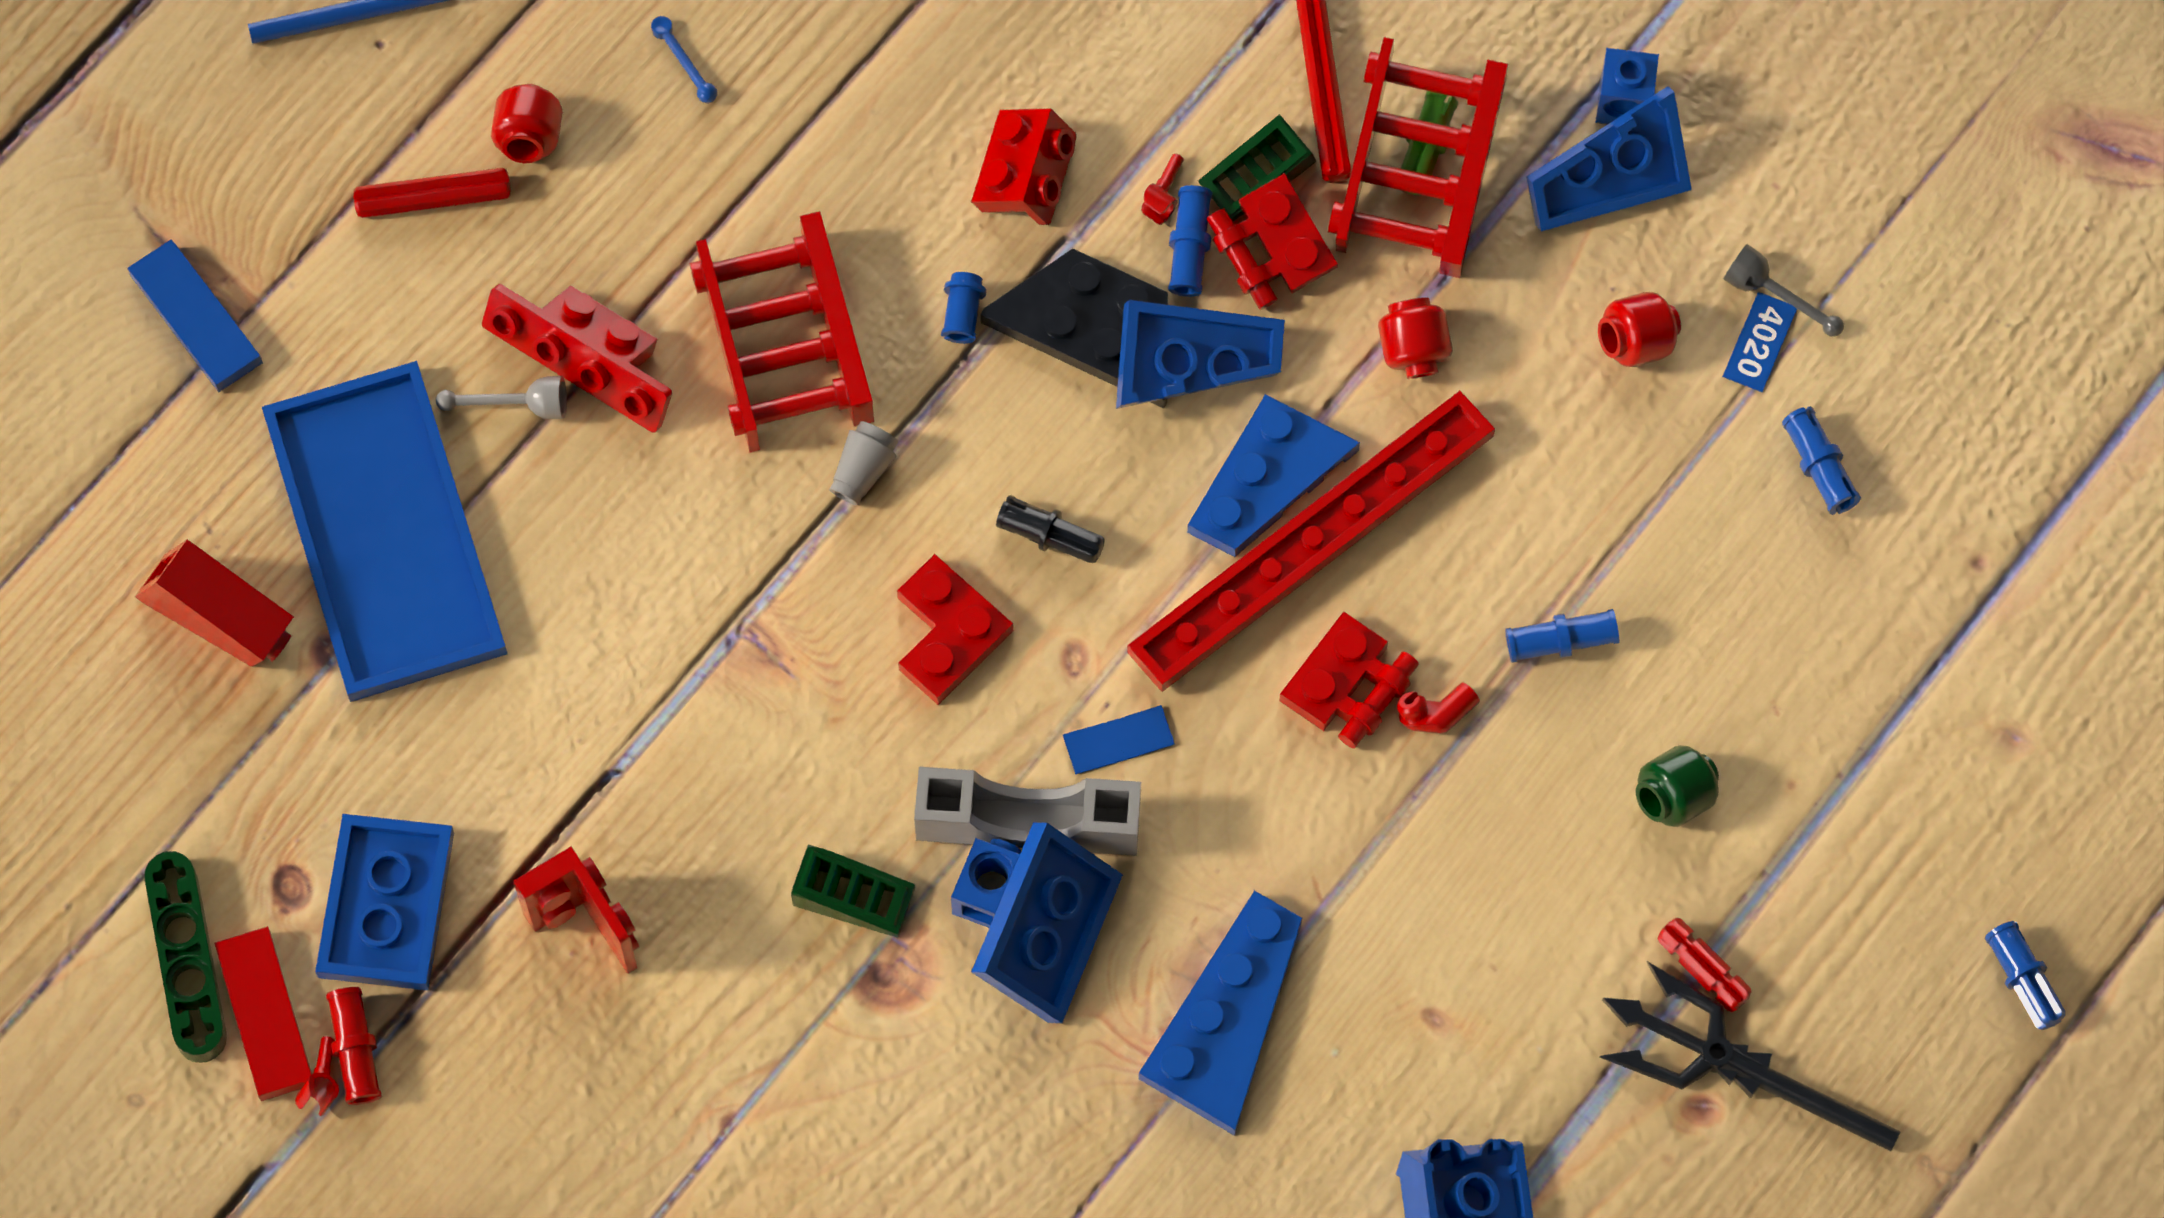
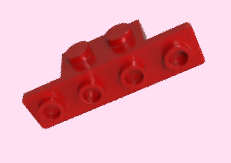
M498 284L491 289L482 320V327L558 375L563 376L569 382L648 431L655 433L662 427L672 396V390L638 369L642 363L653 355L657 338L571 285L542 309L502 284Z

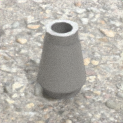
M860 421L855 431L849 430L833 479L834 482L829 489L830 492L848 503L858 505L861 498L866 495L897 457L893 451L898 444V440L881 428L868 422Z

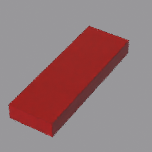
M263 927L215 942V948L260 1101L301 1089L312 1075L269 927Z

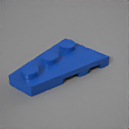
M1669 86L1526 176L1535 225L1540 231L1692 190L1675 92Z
M1128 300L1124 304L1116 409L1276 376L1281 372L1285 320Z
M1265 394L1188 523L1187 533L1236 557L1278 521L1288 507L1306 492L1310 493L1324 481V477L1342 461L1346 462L1359 451L1360 442Z

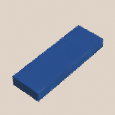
M172 239L127 268L131 278L218 393L263 364L260 354Z

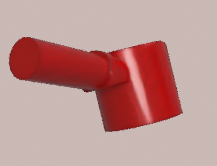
M1172 154L1160 179L1157 180L1156 184H1150L1144 192L1141 212L1158 225H1162L1167 221L1178 203V200L1167 192L1184 161V158L1179 154Z
M329 1036L321 1038L314 1072L295 1098L299 1109H303L311 1097L314 1098L320 1105L319 1116H323L339 1094V1086L330 1076L332 1060L331 1043L335 1040Z

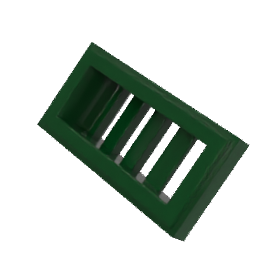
M1279 114L1199 179L1198 182L1202 187L1212 191L1213 201L1220 209L1225 208L1233 222L1245 213L1240 207L1239 201L1234 202L1219 182L1228 177L1241 192L1242 197L1284 173L1289 182H1291L1312 166L1316 159L1309 148ZM1277 142H1280L1291 155L1284 162L1271 148ZM1261 153L1275 168L1268 175L1254 160ZM1244 165L1259 181L1253 188H1250L1237 172Z
M808 844L792 888L791 897L792 904L795 907L898 938L916 887L915 884L835 852ZM819 870L828 873L822 892L813 890ZM841 877L850 879L843 901L834 898ZM866 884L872 886L866 906L862 909L855 905L862 885ZM884 890L894 893L886 918L876 914Z

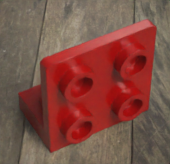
M572 846L513 881L523 915L534 932L545 926L552 929L564 924L575 915V908L583 904L627 974L637 969L633 951L640 948L633 934L636 931L635 927L619 902L610 907L609 903L611 901L604 889L607 886L606 882L590 857L581 861Z

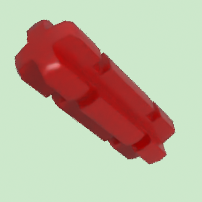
M1677 917L1671 920L1660 931L1658 936L1659 943L1671 955L1677 953L1680 957L1678 962L1708 992L1714 990L1717 993L1715 999L1727 1011L1734 1012L1749 999L1752 993L1751 987L1739 975L1732 977L1729 972L1732 968L1701 938L1695 940L1692 937L1694 931L1681 918Z

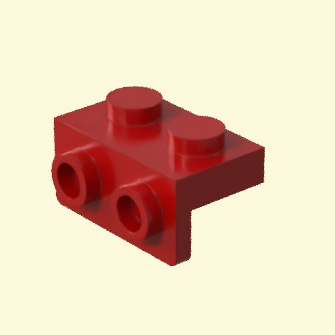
M1052 108L999 110L971 203L981 212H1026L1038 225H1050L1056 205L1061 197V188L1070 158L1075 151L1077 138L1075 131Z

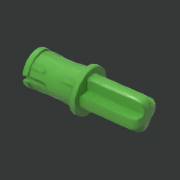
M1427 91L1418 120L1449 126L1454 111L1458 107V100L1451 96L1448 102L1445 103L1447 95ZM1406 139L1409 147L1401 169L1432 175L1438 156L1444 154L1447 148ZM1403 191V192H1405V193H1407V194H1413V195H1417V196H1422V195H1420V194H1415V193Z

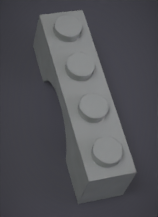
M919 767L914 816L916 841L973 844L975 838L990 843L991 839H1001L1018 848H1023L1033 822H1047L1091 853L1137 856L1141 782L1085 778L1075 785L1063 788L1028 789L993 782L982 777L975 770Z

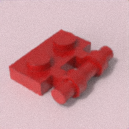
M1285 173L1238 200L1240 207L1248 218L1243 222L1234 225L1225 208L1214 212L1206 219L1216 235L1212 239L1220 254L1226 253L1240 276L1236 280L1245 295L1250 293L1259 310L1267 308L1278 300L1269 285L1271 281L1282 276L1290 292L1293 294L1338 268V263ZM1258 235L1272 259L1259 266L1245 244L1246 241Z
M1343 611L1282 690L1279 701L1322 731H1325L1336 715L1339 716L1347 724L1338 734V737L1345 745L1355 749L1366 734L1373 735L1382 723L1380 715L1393 698H1401L1411 685L1409 677L1418 667L1419 662L1407 652H1401L1392 665L1379 661L1387 650L1388 641ZM1365 678L1376 685L1363 703L1356 702L1350 698Z

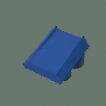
M1439 1139L1424 1150L1402 1152L1396 1175L1400 1177L1405 1218H1533L1522 1142L1489 1139L1480 1145L1461 1146V1144L1452 1139Z

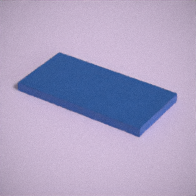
M417 361L262 406L350 702L507 655L503 636Z

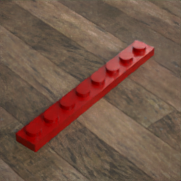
M1459 390L1127 645V653L1159 690L1163 692L1492 439L1495 428Z

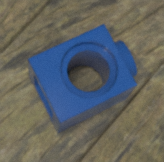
M1606 48L1595 123L1609 124L1654 95L1659 54Z
M975 838L951 896L952 914L990 928L1021 850L1017 846L1001 839H991L990 843ZM988 872H997L1007 880L1003 886L994 890L985 889L977 883L980 876Z

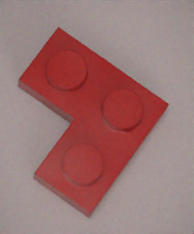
M936 554L897 590V598L932 629L898 662L899 671L937 705L1014 631L1013 623Z

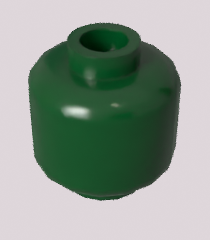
M1675 746L1649 761L1640 769L1637 779L1638 785L1635 790L1638 804L1645 815L1651 820L1661 822L1667 826H1681L1716 804L1719 794L1718 769L1707 755L1701 754L1689 746Z

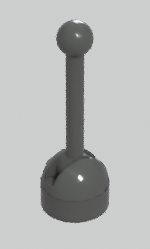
M1748 244L1738 254L1723 280L1743 291H1752L1765 287L1820 323L1823 331L1828 336H1838L1844 329V323L1840 317L1835 315L1828 317L1769 278L1770 269L1767 259Z

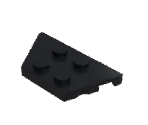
M1071 249L986 306L980 314L981 324L1118 387L1124 304L1128 300L1168 305V292L1076 249ZM1168 398L1150 403L1164 409Z

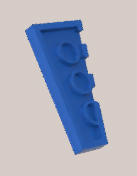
M1254 890L1141 1068L1139 1080L1235 1136L1263 1042L1270 1026L1275 1004L1302 923L1300 916Z

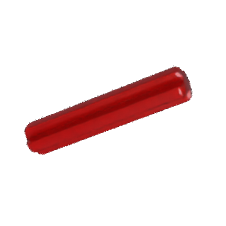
M495 168L358 186L354 189L353 199L358 217L365 218L507 199L511 194V186L507 169Z

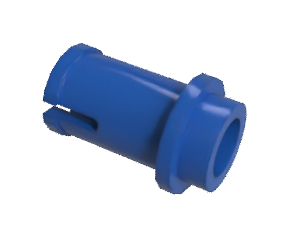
M955 272L951 275V280L945 283L944 292L948 295L944 328L941 332V336L945 340L960 344L975 341L979 302L985 298L987 291L982 286L983 279L979 275L969 272Z

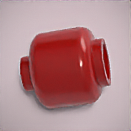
M535 84L515 85L504 90L498 96L491 128V138L494 146L508 159L523 164L533 163L550 156L557 148L563 115L560 101L550 91Z
M1642 292L1613 301L1606 307L1603 317L1598 324V338L1603 351L1608 357L1614 358L1619 364L1626 367H1636L1666 358L1673 352L1677 343V335L1681 331V320L1677 310L1655 292Z
M1427 297L1390 304L1388 306L1389 313L1384 315L1378 322L1386 365L1394 370H1405L1407 379L1422 378L1439 373L1437 363L1447 360L1453 353L1447 316L1444 309L1437 305H1431L1430 299Z

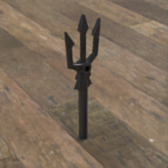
M1648 961L1647 964L1666 998L1677 994L1710 1014L1707 1041L1644 1012L1639 1000L1602 999L1626 1027L1639 1024L1700 1055L1680 1074L1643 1060L1640 1050L1607 1054L1599 1058L1681 1090L1709 1072L1718 1073L1728 1085L1735 1081L1750 1099L1761 1088L1888 1151H1892L1901 1131L1769 1068L1772 1053L1748 1052L1749 1045L1731 1044L1726 1039L1724 1006Z

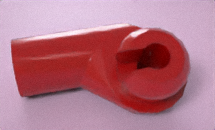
M1461 682L1440 702L1426 700L1424 696L1418 695L1417 692H1409L1398 700L1399 721L1411 731L1445 733L1479 704L1480 699L1476 692L1464 682Z

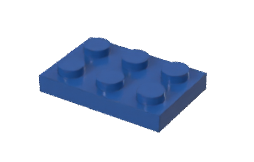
M342 814L315 970L318 978L429 990L454 839V830L451 825Z
M1033 822L971 972L1047 1023L1062 1024L1123 874L1049 823Z

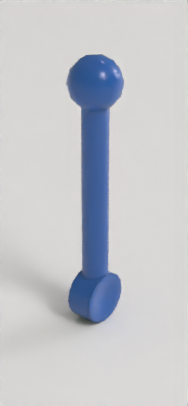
M665 16L656 17L651 23L653 35L658 39L665 40L698 88V99L707 104L713 102L717 97L716 87L711 83L705 82L672 34L671 20Z

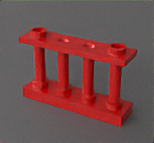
M1383 37L1380 53L1370 51L1367 61L1364 83L1372 84L1345 201L1344 203L1334 202L1328 233L1337 234L1336 251L1343 253L1347 251L1351 232L1432 250V256L1441 257L1439 274L1460 278L1506 84L1508 64L1487 59L1484 76L1474 74L1473 79L1392 62L1394 39ZM1389 82L1467 99V105L1476 107L1472 126L1462 124L1461 129L1381 112L1380 108L1386 83ZM1375 132L1455 149V155L1464 157L1460 176L1450 174L1449 179L1369 162L1368 159ZM1365 182L1443 199L1445 206L1453 207L1449 226L1439 224L1437 229L1356 212L1362 184Z
M820 211L800 216L802 236L794 237V243L712 263L707 240L703 239L696 241L699 261L689 263L697 294L707 292L736 403L727 405L735 436L745 434L749 452L760 450L757 425L835 406H838L839 411L849 409L854 427L858 426L860 421L875 422L873 400ZM799 264L800 269L806 267L811 269L814 283L806 284V290L731 309L725 310L718 283ZM812 311L813 316L823 314L827 330L820 331L819 338L741 357L737 356L731 330ZM825 358L826 363L836 361L840 378L832 379V385L750 405L744 382L745 377Z

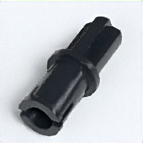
M1009 495L1002 504L996 521L998 528L1018 534L1037 543L1039 550L1046 551L1049 547H1052L1088 563H1096L1105 543V539L1101 535L1062 520L1061 511L1055 509L1051 513L1030 505L1012 495Z

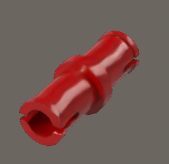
M360 987L340 988L326 994L336 1039L331 1043L333 1056L339 1058L346 1092L345 1100L348 1105L366 1104L382 1097L372 1053L377 1048L375 1036L368 1032L362 1001L363 993Z

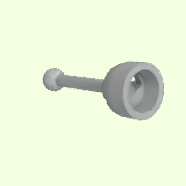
M546 376L534 381L526 393L455 395L450 390H443L436 397V405L442 411H451L456 406L527 404L534 414L543 419H564L567 410V391L563 376Z

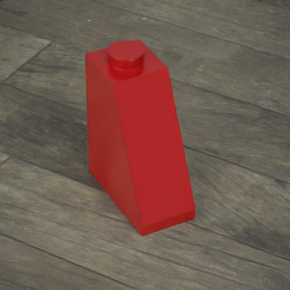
M188 539L163 556L135 595V598L143 604L251 667L264 661L265 658L273 662L292 636L285 629L294 616Z

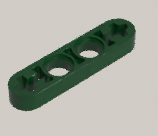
M165 851L149 861L145 869V885L172 1035L180 1053L186 1059L196 1063L208 1062L215 1059L223 1051L226 1045L227 1032L199 880L191 861L184 854L176 851ZM169 868H175L181 876L186 875L177 879L178 894L182 903L172 904L165 884L157 882L166 878V870ZM180 917L192 919L196 923V931L189 941L175 944L166 938V929L173 920ZM188 969H196L205 974L203 989L192 996H184L175 990L177 977ZM200 1009L201 1019L207 1031H214V1033L206 1035V1044L201 1047H196L192 1039H185V1037L194 1034L193 1019L189 1010Z

